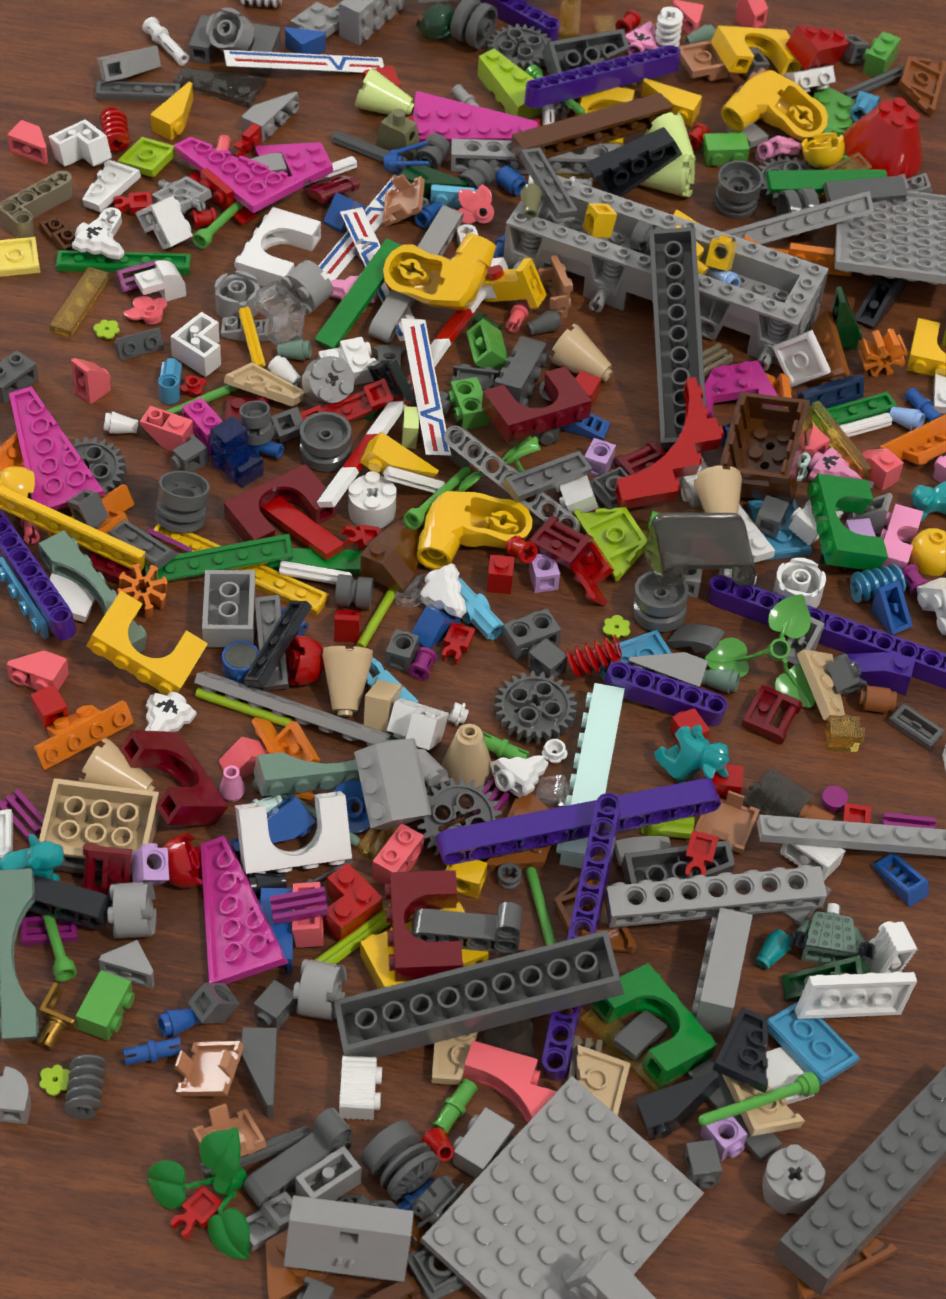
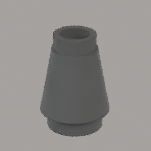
M548 310L527 323L531 336L557 331V328L561 327V320L556 310Z

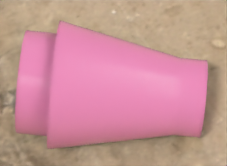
M227 766L223 771L224 775L219 792L225 800L234 802L244 795L245 785L239 774V769L236 766Z

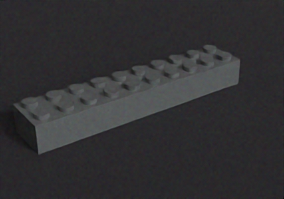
M695 227L649 230L661 448L666 453L676 443L684 427L686 403L683 388L687 378L696 377L697 384L701 385L703 389V406H706Z
M605 930L334 1000L345 1056L378 1058L623 995L624 992L608 931Z
M946 1066L780 1239L774 1258L820 1296L946 1161Z

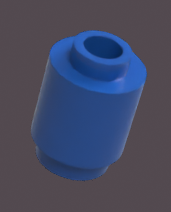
M510 166L502 167L496 173V183L512 195L519 196L523 187L527 185L524 176Z

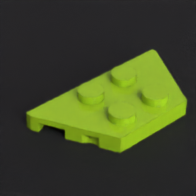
M626 507L600 508L592 513H581V509L573 511L574 516L580 522L583 532L594 537V540L615 571L611 573L615 581H619L648 548L647 538Z

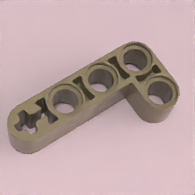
M67 171L55 172L3 200L0 203L2 225L16 238L33 237L35 234L33 218L73 196L72 175Z

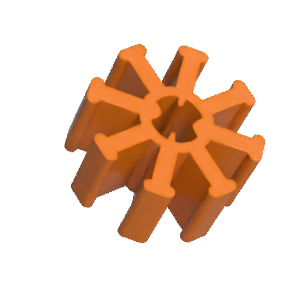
M887 329V333L883 338L880 331L876 330L872 332L874 341H868L865 338L861 340L862 350H858V354L865 371L869 369L872 376L877 377L882 368H884L886 375L893 374L892 364L903 367L906 363L903 356H907L908 352L901 335L896 336L894 329Z
M140 563L133 564L132 577L134 579L125 575V572H122L119 576L117 595L122 591L141 602L145 611L144 617L150 618L153 616V605L151 603L157 605L161 610L166 604L167 579L163 577L157 580L158 568L154 565H150V570L146 577H142ZM139 589H144V592L146 591V593H141V590Z

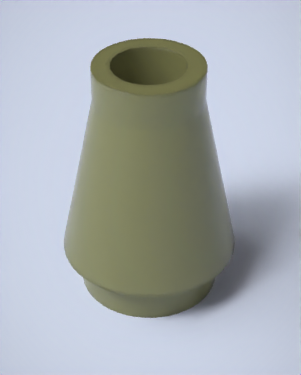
M527 184L520 192L524 215L527 218H535L538 215L542 191L536 184Z

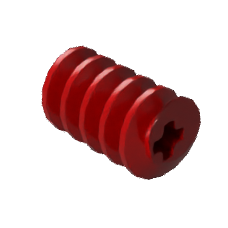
M115 107L105 108L100 115L102 133L107 137L111 152L124 151L130 145L127 116Z
M614 634L613 643H610L606 637L603 638V646L597 640H594V648L592 649L588 643H584V651L575 646V654H572L567 648V658L576 677L581 678L583 670L587 675H592L593 668L596 672H601L602 665L608 670L612 662H621L622 651L619 640Z

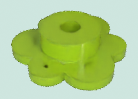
M102 320L100 324H95L93 327L99 338L113 339L115 334L120 332L118 323L114 320L109 322Z
M614 615L611 619H605L604 634L612 635V637L615 634L618 639L620 636L627 637L630 634V622L623 620L622 616Z
M55 1065L52 1069L44 1068L40 1073L42 1079L39 1083L40 1088L46 1089L50 1096H56L60 1091H66L70 1070L62 1069L60 1065Z

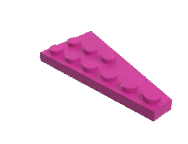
M416 91L413 121L418 126L420 142H423L431 133L442 135L448 140L449 144H452V139L512 141V134L538 127V122L419 91Z
M189 137L174 145V152L198 171L209 168L234 190V199L252 213L304 187V179L299 177L292 179L288 177L286 172L280 171L277 173L271 171L269 166L241 155L237 158L232 156L228 150L219 151L213 149L212 144L193 137Z
M32 386L9 393L24 466L34 472V492L30 493L32 500L57 511L69 507L66 501L84 489L98 492L100 497L105 496L106 493Z
M221 836L200 844L209 983L229 984L287 964L288 961L230 841L225 836Z

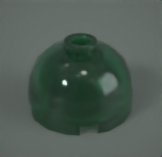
M445 1L446 4L444 5L441 2L434 4L422 14L424 18L421 22L419 19L417 20V28L431 41H440L442 39L445 41L452 37L450 27L455 11L448 1Z

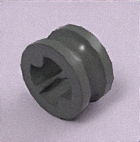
M504 863L498 869L497 882L505 890L516 889L521 882V869L514 863ZM505 874L508 875V876H510L511 874H513V875H514V879H513L512 877H508L507 879L504 878V877H505Z

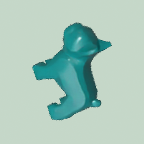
M946 481L934 488L918 485L911 492L913 506L923 511L920 522L934 511L946 515Z
M695 725L691 730L688 726H684L675 733L681 747L680 751L679 747L674 745L668 750L662 746L654 753L660 766L666 769L678 781V784L684 783L702 769L705 777L708 779H712L715 772L725 778L729 776L725 768L730 761L727 745L723 743L710 744L702 735L703 729L701 725Z
M29 834L30 848L6 853L0 860V870L32 868L35 875L60 881V876L53 873V868L62 864L64 848L51 841L41 842L34 834Z

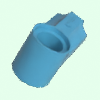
M860 91L850 113L853 122H856L878 106L880 97Z
M167 358L165 362H162L161 375L158 379L160 401L168 405L175 404L180 400L182 363L178 362L176 358Z

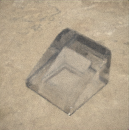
M564 775L541 777L536 797L542 802L565 806L567 795L570 794L571 790L569 789L570 783Z

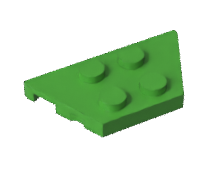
M815 86L814 99L818 100L827 111V126L846 130L852 125L853 118L850 116V113L855 105V100L830 87L817 90V86Z

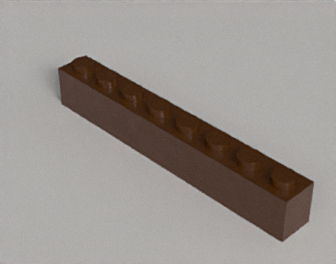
M661 93L514 133L512 134L511 152L522 166L524 164L519 157L522 149L540 147L547 159L644 132L646 129L650 130L653 127L651 123L661 115L672 112L673 106Z

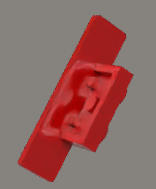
M209 168L197 171L189 176V178L210 189L212 195L210 199L224 211L236 201L234 199V190ZM243 206L232 218L240 225H243L256 218L257 212L252 213Z
M593 540L590 548L583 552L570 569H573L575 572L573 575L574 579L586 589L584 592L586 597L592 603L597 602L605 606L608 602L597 586L615 570L596 541Z

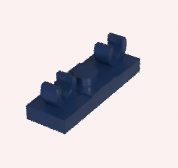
M858 374L844 379H837L814 388L809 387L804 391L799 390L797 391V399L810 400L811 412L864 397V377Z

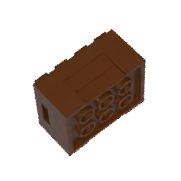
M740 392L719 466H723V469L730 470L731 466L740 471L742 476L740 498L764 501L766 495L793 505L798 486L797 477L813 429L810 400ZM763 404L786 406V407H788V408L776 407V406H768V405H763ZM769 445L775 446L772 450H768L766 447ZM767 464L769 468L761 469V466Z

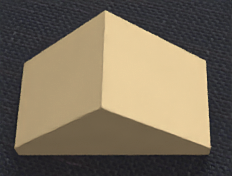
M382 680L376 681L365 695L364 725L389 733L387 728L393 705L400 698L402 685Z

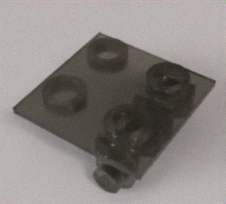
M771 768L758 783L753 781L748 788L750 792L745 796L743 802L750 807L760 809L759 813L762 815L796 817L814 795L774 768Z

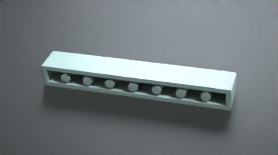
M594 683L593 693H587L585 707L590 709L589 713L584 712L581 727L586 729L585 733L580 732L577 748L582 749L581 754H575L573 768L578 770L577 774H571L569 789L573 790V795H567L565 806L597 800L601 794L606 793L625 688ZM588 838L557 844L556 853L561 854L560 865L582 868Z

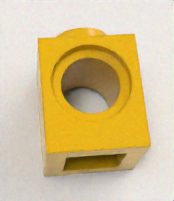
M589 203L582 228L590 236L599 239L611 238L617 213L609 204Z
M725 235L713 238L705 265L724 271L730 270L738 243L732 242V237ZM719 246H723L726 249L727 254L725 258L718 255Z
M474 860L447 865L446 870H456L457 893L478 899L486 879L487 863Z

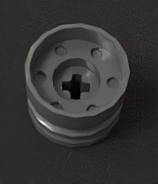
M732 161L723 165L718 173L717 187L714 194V206L724 216L742 219L752 215L758 206L759 193L763 182L760 170L752 163L745 161Z
M173 471L161 476L158 484V500L155 510L156 522L161 527L178 533H190L201 529L206 521V504L210 491L209 482L204 477L188 471Z
M406 1120L398 1121L381 1131L368 1144L361 1156V1162L376 1178L381 1177L380 1185L387 1190V1194L393 1200H401L406 1194L411 1195L422 1187L435 1173L440 1162L439 1157L431 1151V1148L426 1143H420L421 1136Z

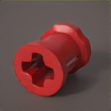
M634 10L627 11L624 18L617 20L616 30L624 29L625 35L630 33L633 27H637L641 23L640 15Z
M702 123L696 124L693 127V131L688 133L689 139L692 138L690 140L692 150H697L704 139L703 134H710L708 127Z
M210 207V210L197 212L192 210L195 230L201 226L211 225L216 220L214 207Z
M515 535L506 544L507 554L512 557H518L523 563H531L537 556V546L533 542H525L521 536Z

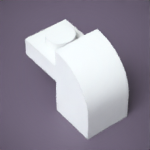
M155 261L156 268L135 274V282L143 295L159 291L166 301L186 296L185 282L175 265L169 261Z

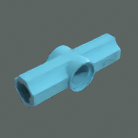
M458 578L461 583L460 594L465 600L467 611L462 616V620L467 624L472 623L487 640L491 639L493 641L497 639L503 632L502 621L490 610L489 602L481 593L476 595L461 578Z

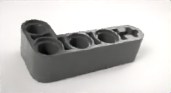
M512 902L501 903L497 908V916L419 909L414 912L411 934L427 942L461 941L462 949L505 954L514 953L519 949L522 907Z
M334 1108L323 1111L314 1121V1132L248 1176L242 1187L261 1210L263 1203L285 1191L288 1194L296 1189L295 1177L299 1176L304 1170L311 1168L327 1155L343 1146L349 1151L352 1146V1129Z

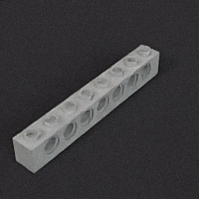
M452 139L451 172H464L476 160H484L492 166L495 173L502 167L510 166L519 174H529L525 166H522L511 152L512 141ZM597 144L547 160L556 175L593 176L585 163L620 147V144Z
M802 865L796 869L778 867L764 872L749 870L743 874L725 872L717 876L706 877L705 875H696L690 879L680 880L679 878L672 877L664 881L652 882L651 880H643L637 884L627 885L619 882L606 887L604 902L609 928L718 917L720 907L747 914L819 908L823 906L827 893L821 866ZM789 884H795L800 889H793L789 886ZM762 887H770L773 892H767ZM736 889H742L747 894H739ZM709 892H716L720 897H713ZM689 894L694 899L688 900L685 899L682 895ZM656 897H663L667 902H659L656 900ZM635 899L639 901L640 904L633 905L628 900Z

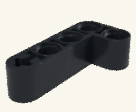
M34 874L35 902L28 911L93 929L104 928L108 918V907H112L113 904L109 896Z

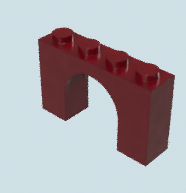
M566 366L545 372L543 390L552 400L553 404L544 408H530L521 405L514 399L504 384L483 390L482 409L507 443L590 418L592 400Z
M304 464L258 487L251 488L237 497L230 498L224 502V516L239 537L246 542L275 536V529L262 514V506L279 496L288 503L302 508L309 518L317 524L337 516V504L335 507H319L317 501L326 490V487L309 467Z
M132 730L119 748L130 767L159 769L174 777L181 784L182 787H168L156 804L168 825H216L229 807L179 732Z
M456 870L390 872V883H385V900H390L391 906L386 907V923H392V930H387L388 947H393V954H389V971H394L395 982L411 981L462 968L461 941H423L414 937L405 926L408 918L419 909L456 908Z

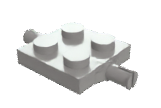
M316 2L290 21L291 28L324 31L327 38L339 29V3L333 8H329Z
M187 176L172 183L161 179L158 182V186L162 189L151 194L154 203L174 196L181 205L182 214L192 207L199 211L204 210V202L212 197L210 189Z

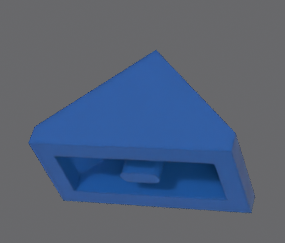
M286 27L285 46L292 53L319 54L326 49V32Z
M336 193L323 224L342 232L347 226L340 212L361 207L365 210L366 206L347 196Z
M900 580L877 588L871 611L889 634L893 635L912 627Z
M426 606L411 633L419 635V646L432 649L446 636L451 623L459 624L460 619L448 614L445 610L437 609L435 606Z

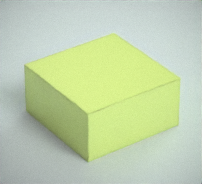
M404 406L402 446L416 449L419 429L418 408Z

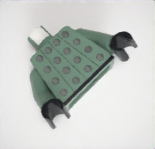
M835 903L826 904L824 912H814L812 920H805L796 931L792 932L789 942L790 947L796 945L800 946L801 950H803L801 961L818 964H828L857 956V953L861 957L866 956L874 960L875 945L865 941L859 929L854 927L853 919L850 916L840 915L841 907Z

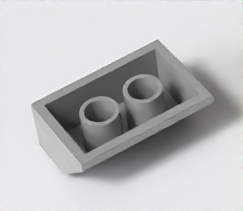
M410 738L374 744L354 752L371 829L390 830L399 827L401 823L405 825L432 815L415 739Z

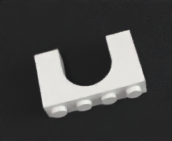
M273 207L269 214L264 216L260 227L255 229L250 242L245 244L242 254L237 256L234 263L236 271L252 274L256 277L257 283L260 286L286 293L281 279L294 268V263L267 254L265 250L274 245L288 244L313 251L321 239V222Z
M338 791L314 795L317 816L316 833L305 847L295 851L281 850L272 844L268 831L266 806L262 802L236 805L241 865L246 874L250 873V876H252V873H266L268 870L275 869L278 873L292 871V867L296 866L312 869L318 867V863L329 862V865H339L345 863V859H352L345 794Z

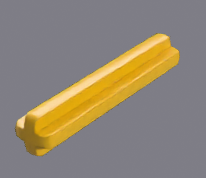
M249 307L240 308L238 312L251 360L256 365L264 368L266 364Z

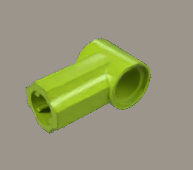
M695 817L641 827V833L643 836H668L690 839L692 830H694Z

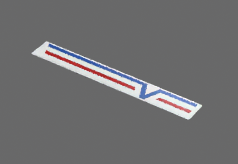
M224 50L227 66L363 72L368 69L384 67L383 60L379 57Z
M391 179L364 210L374 232L383 220L386 191L391 189L394 191L398 190L391 182ZM349 230L319 265L324 271L321 275L325 280L327 278L330 281L335 280L354 257L352 250L355 243Z
M363 207L341 211L344 222L366 267L381 247ZM359 239H364L360 244H356ZM365 243H371L364 250L361 249ZM386 282L383 283L377 292L382 304L391 291ZM408 307L404 319H415ZM400 321L396 334L399 341H404L402 322Z
M401 318L426 455L451 456L450 447L444 439L446 426L426 321Z

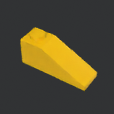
M644 78L642 98L661 93L673 106L672 113L674 115L680 113L685 125H693L700 113L701 95Z
M191 82L184 85L150 114L151 131L170 141L183 132L193 102Z
M383 432L377 434L368 443L360 462L368 467L369 470L379 473L380 476H384L383 472L388 466L430 478L437 475L439 471Z

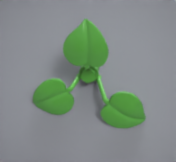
M531 435L525 437L520 443L513 446L502 459L506 461L507 465L514 462L518 472L525 471L518 458L541 450L539 439L536 436L532 438ZM478 469L467 476L458 485L455 492H464L485 474Z
M803 594L787 597L776 604L771 610L768 618L769 627L773 631L781 633L779 638L775 639L767 649L746 656L747 647L742 641L737 638H725L705 657V660L708 661L707 665L711 670L734 669V672L740 673L741 678L749 671L747 660L768 655L773 661H782L785 672L777 677L775 690L800 700L803 704L802 707L811 708L815 703V698L801 664H796L789 670L787 666L788 659L786 658L790 653V645L785 640L784 635L790 639H797L804 636L810 628V613Z

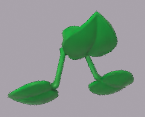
M234 1127L227 1130L213 1131L201 1140V1160L207 1168L212 1169L211 1174L214 1177L192 1183H184V1168L177 1162L163 1160L149 1168L147 1181L156 1201L168 1209L178 1208L185 1202V1189L213 1183L216 1192L227 1195V1197L218 1208L219 1215L209 1218L208 1233L214 1246L226 1256L244 1260L250 1257V1229L248 1221L243 1213L237 1209L228 1208L225 1210L231 1199L236 1197L235 1191L243 1188L242 1185L247 1179L246 1171L240 1166L241 1147L239 1129Z

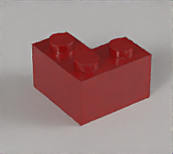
M346 863L327 877V895L334 903L328 907L329 915H324V928L339 942L383 910V897L349 863Z

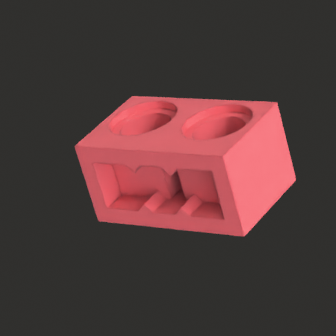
M401 823L373 860L372 879L385 885V883H390V872H409L423 854L424 835Z
M320 882L293 884V892L319 888L321 884ZM322 904L305 907V909H306V908L317 907V906H322ZM324 916L292 921L296 948L324 946Z

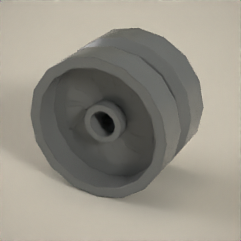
M462 0L457 6L451 21V36L460 42H466L469 46L476 49L483 48L495 30L498 16L497 9L490 4L481 3L479 0Z
M812 187L800 188L797 192L793 189L780 191L776 203L777 216L819 205L817 193ZM819 228L801 234L804 236L815 235L818 233ZM799 234L792 235V236H788V237H785V238L797 237V236H799Z
M319 412L307 417L300 427V456L302 461L309 468L321 472H331L342 468L351 455L352 429L349 422L343 416L334 412Z
M653 570L640 576L634 589L633 617L636 622L647 630H658V632L672 631L677 629L679 625H682L687 615L689 595L688 584L684 578L667 570Z

